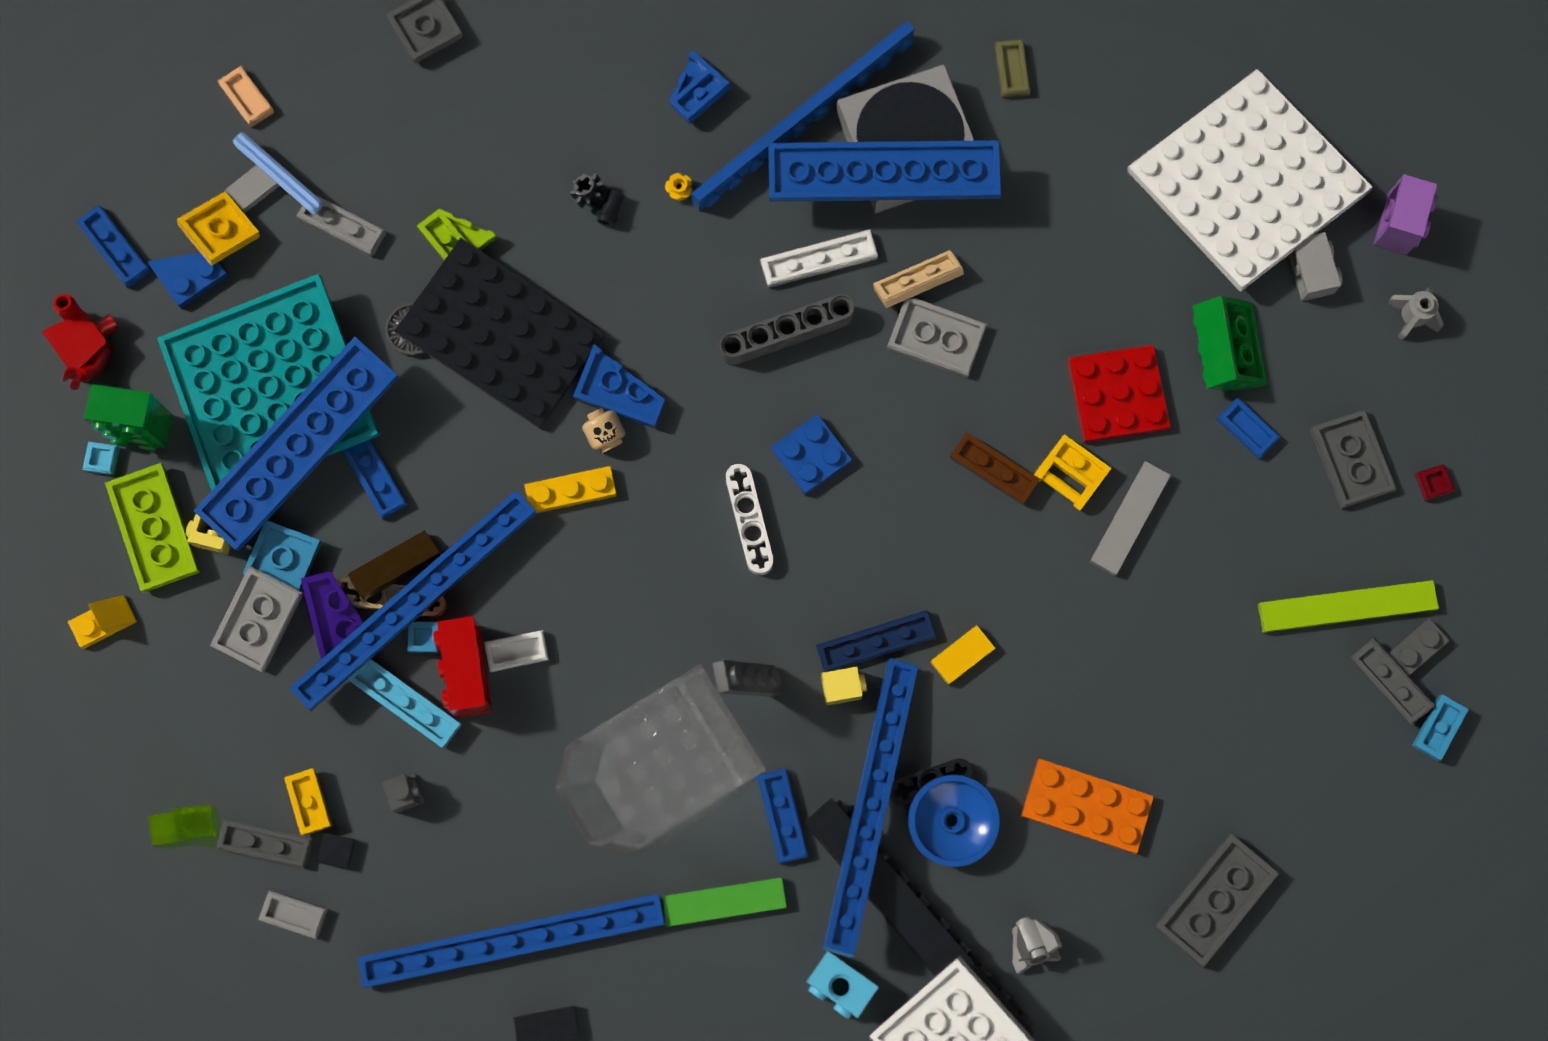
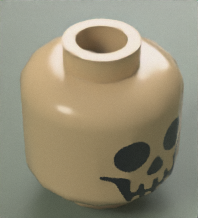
M600 408L587 415L589 421L583 424L582 430L592 449H600L603 453L623 443L622 438L626 432L615 411L604 412L603 408Z

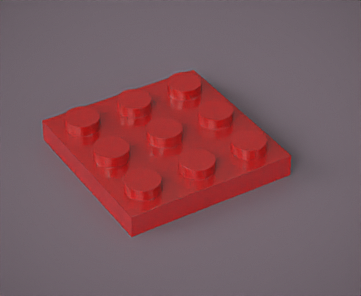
M1154 345L1068 358L1067 363L1083 443L1169 430L1170 422Z

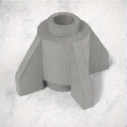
M1429 287L1425 291L1417 292L1414 295H1393L1388 301V304L1399 310L1402 309L1401 314L1406 322L1398 335V338L1402 340L1413 327L1426 325L1438 332L1443 326V321L1438 311V301L1433 295V290Z
M1026 917L1016 922V927L1013 928L1012 934L1013 965L1017 974L1023 973L1031 965H1037L1046 960L1059 961L1061 959L1058 948L1062 944L1058 934L1040 920H1033L1032 917Z

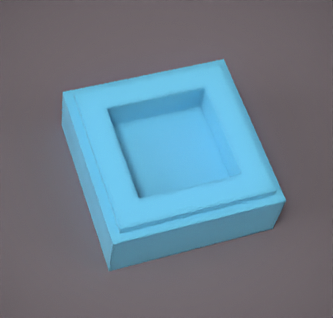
M88 441L82 470L114 476L120 448L117 445Z

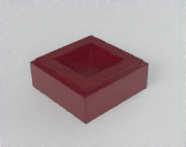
M1445 464L1414 474L1424 501L1455 491Z

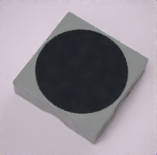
M944 65L837 100L836 114L847 142L974 141ZM874 200L870 202L874 212L878 213L913 200Z

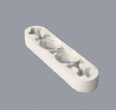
M734 464L726 472V484L746 563L753 574L758 576L765 575L772 569L773 555L753 477L746 465ZM740 471L741 475L747 476L743 479L744 490L750 488L751 492H741L734 496L733 492H739L737 481H731L734 478V472ZM743 498L751 499L754 503V509L749 513H742L737 507L738 502ZM750 526H756L761 530V537L756 541H750L744 535L745 530ZM764 543L766 547H760V553L762 558H768L769 561L765 562L764 568L759 569L758 564H752L756 560L755 550L748 551L747 547L755 548Z

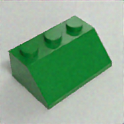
M1221 295L1193 305V323L1197 329L1198 351L1202 358L1203 380L1206 383L1207 389L1230 391L1268 385L1253 303Z

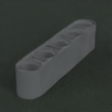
M839 294L729 332L720 341L721 358L729 365H737L845 327L853 319L854 302L849 296ZM837 306H843L849 312L846 315L840 316L833 310ZM815 315L822 321L818 325H811L806 319ZM783 325H790L795 331L786 335L781 333L779 329ZM762 334L768 340L763 344H756L752 338ZM729 344H737L741 348L735 354L728 353L725 350Z

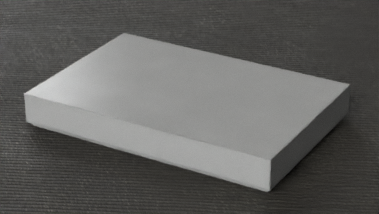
M911 297L904 300L886 350L968 378L987 324Z
M249 566L210 646L260 672H265L304 592L254 566Z

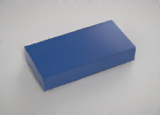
M1239 398L1216 419L1257 459L1280 438Z

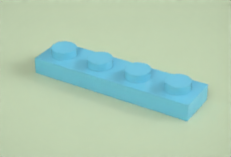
M371 659L348 679L443 749L461 727L459 722Z

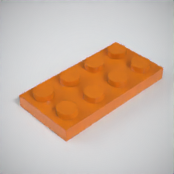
M1038 759L1020 817L1132 854H1137L1154 796Z

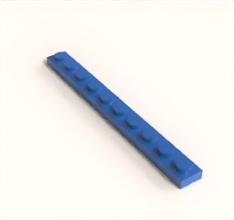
M906 21L692 192V203L699 211L705 206L707 208L713 206L720 199V194L727 189H734L740 184L745 174L749 171L753 173L762 166L763 160L769 156V143H785L792 137H799L806 130V125L813 120L818 121L823 118L828 112V108L835 102L837 104V100L848 97L849 91L856 85L858 87L864 85L870 79V74L876 69H884L891 62V57L896 53L905 52L913 44L915 30L913 26Z
M515 490L290 687L291 691L310 711L314 710L536 515V510Z
M891 658L887 661L822 950L848 957L855 956L918 671V666Z
M656 894L358 957L362 986L367 988L665 925L660 896Z

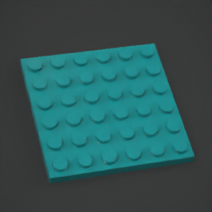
M319 273L157 338L211 491L347 345L323 278ZM371 409L327 456L380 436Z

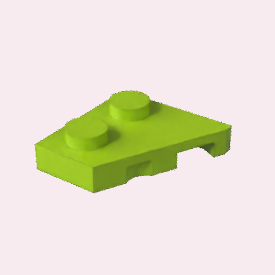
M438 209L417 225L418 230L443 260L446 259L460 238L480 251L497 239L492 231L480 229L471 222L462 218H455L451 213L442 209Z

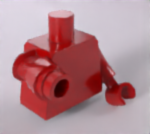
M59 294L55 297L53 306L56 313L64 321L43 330L42 333L67 367L62 381L65 382L68 379H73L70 388L77 390L81 382H87L104 374L111 359V354L114 352V347L106 337L120 327L110 313L95 322L86 311L84 312L79 307L72 295Z

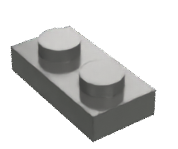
M1429 618L1388 653L1410 676L1449 642V639Z

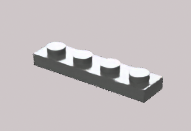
M728 660L713 663L718 693L765 697L781 694V676L775 665Z

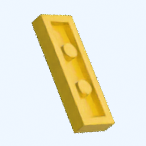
M610 466L524 484L528 503L536 510V513L617 496Z

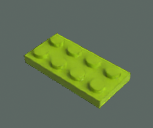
M162 463L105 483L141 592L146 593L200 573L191 544L187 542L186 529Z

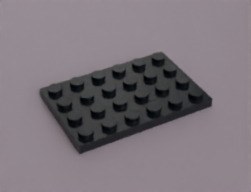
M462 238L458 240L395 329L397 335L539 429L587 362L593 345L598 346L605 336L604 332Z

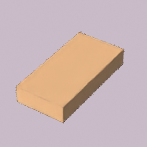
M242 66L218 81L221 88L251 128L274 113L272 107Z

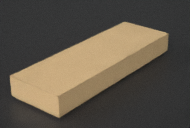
M949 250L873 283V286L885 308H888L964 275L963 267L952 251Z

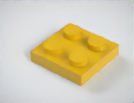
M226 191L177 219L180 229L211 266L260 238L259 231Z

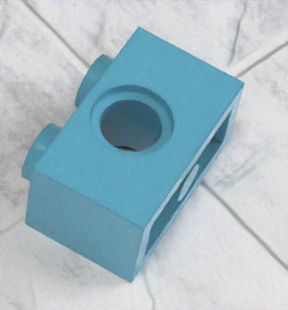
M828 951L806 981L811 985L808 990L810 993L822 1001L827 996L836 1003L833 1009L847 1019L851 1015L858 1018L878 989V986ZM837 978H844L849 984V990L844 996H837L832 991V983Z

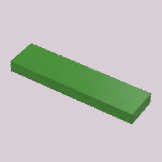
M782 877L662 896L666 927L787 908Z

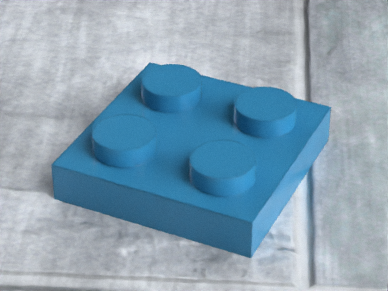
M266 521L242 574L245 575L249 566H254L302 591L301 578L308 576L322 542L316 538Z

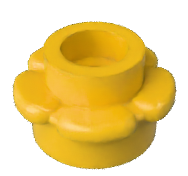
M675 173L670 176L669 181H666L665 190L672 199L678 201L685 200L693 192L691 187L693 182L689 176ZM678 184L682 185L680 189L676 187Z

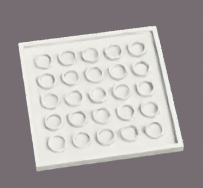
M1258 69L1129 165L1127 170L1240 292L1292 253L1297 246L1311 235H1315L1362 199L1372 189V186Z

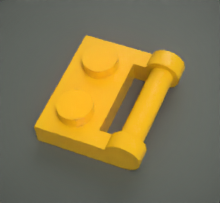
M1064 434L1035 472L1034 476L1040 479L1039 482L1041 480L1073 502V507L1080 511L1109 473L1111 467ZM1052 465L1056 466L1086 489L1080 494L1048 471Z

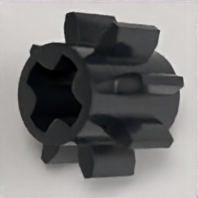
M584 172L582 176L572 181L574 190L570 192V195L576 200L580 208L587 205L595 209V206L605 201L603 192L607 190V187L601 182L596 173L590 177Z

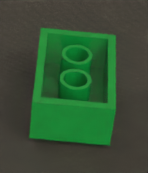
M91 384L84 419L93 426V430L99 431L102 437L110 440L109 443L112 445L127 447L128 443L139 444L138 447L141 449L156 451L157 447L167 448L173 414L150 392Z

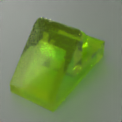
M211 805L173 808L171 812L148 816L152 846L215 835Z

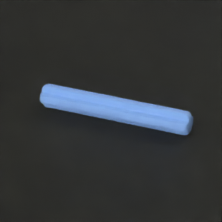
M241 132L234 138L233 144L310 213L316 214L323 207L322 201L249 136Z

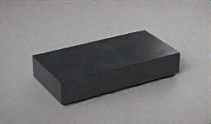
M575 1005L513 1017L517 1041H559L580 1036Z

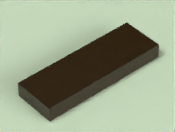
M424 530L347 575L364 601L431 563L441 555Z

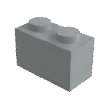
M1325 232L1311 235L1288 255L1301 301L1335 294L1341 287L1342 273L1339 267L1335 266L1333 259L1334 246L1330 240L1328 241Z

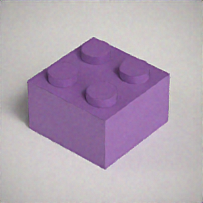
M1403 174L1387 194L1373 246L1407 255L1413 247L1417 248L1421 239L1426 238L1430 231L1431 222L1428 221L1429 213L1434 211L1438 201V195H1434L1437 184Z

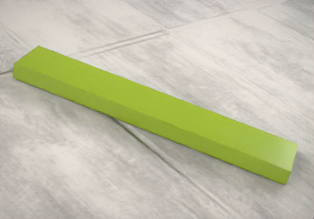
M1433 580L1260 602L1258 604L1263 633L1429 612L1439 609Z

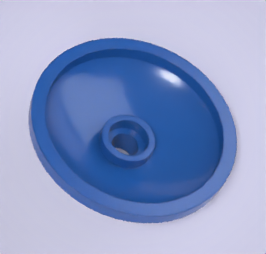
M960 775L942 776L928 782L914 797L908 816L909 831L918 850L931 861L949 867L965 866L981 859L993 846L999 831V812L992 795L979 782ZM949 815H954L957 818V823L954 826H949L946 822Z

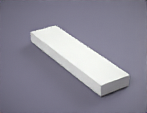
M866 230L760 259L767 286L771 288L878 259V253L871 231Z

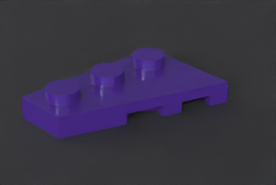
M331 571L301 578L321 660L364 623Z

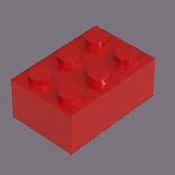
M473 616L437 622L438 630L433 631L435 647L436 649L439 648L442 655V660H438L437 665L439 676L443 678L446 684V689L441 691L444 708H447L448 712L450 711L456 718L492 713L480 624Z

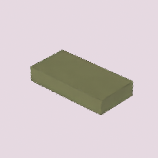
M1023 39L995 42L994 48L1001 98L1029 95L1030 85Z

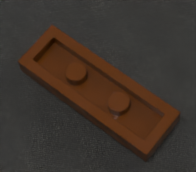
M967 432L950 455V459L1021 505H1024L1040 480Z

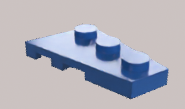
M595 344L593 345L573 395L574 400L599 409L603 408L605 411H615L621 417L656 428L665 405V399L640 379L631 375L618 362L608 357Z

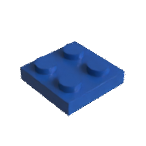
M818 414L771 447L773 454L804 495L852 462L850 456Z

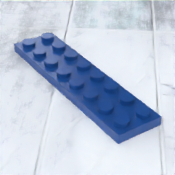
M999 140L769 143L768 147L769 202L1000 199Z
M354 337L193 511L231 547L240 551L399 379V376L359 339Z

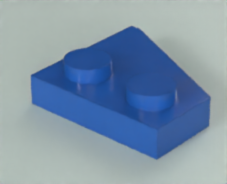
M694 50L688 56V65L685 72L681 73L678 87L673 91L669 101L671 108L689 125L731 89L730 83Z
M201 253L148 262L180 309L229 277L219 262L211 266Z

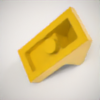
M124 595L92 602L89 604L91 610L68 621L82 649L137 622Z

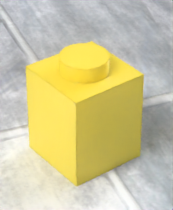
M857 667L821 674L826 706L861 700L862 692L867 691L864 673L858 674Z

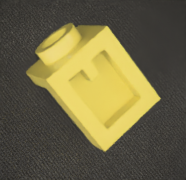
M195 514L194 520L188 523L186 529L187 542L197 548L228 555L231 546L214 530L207 529L205 534L207 523Z

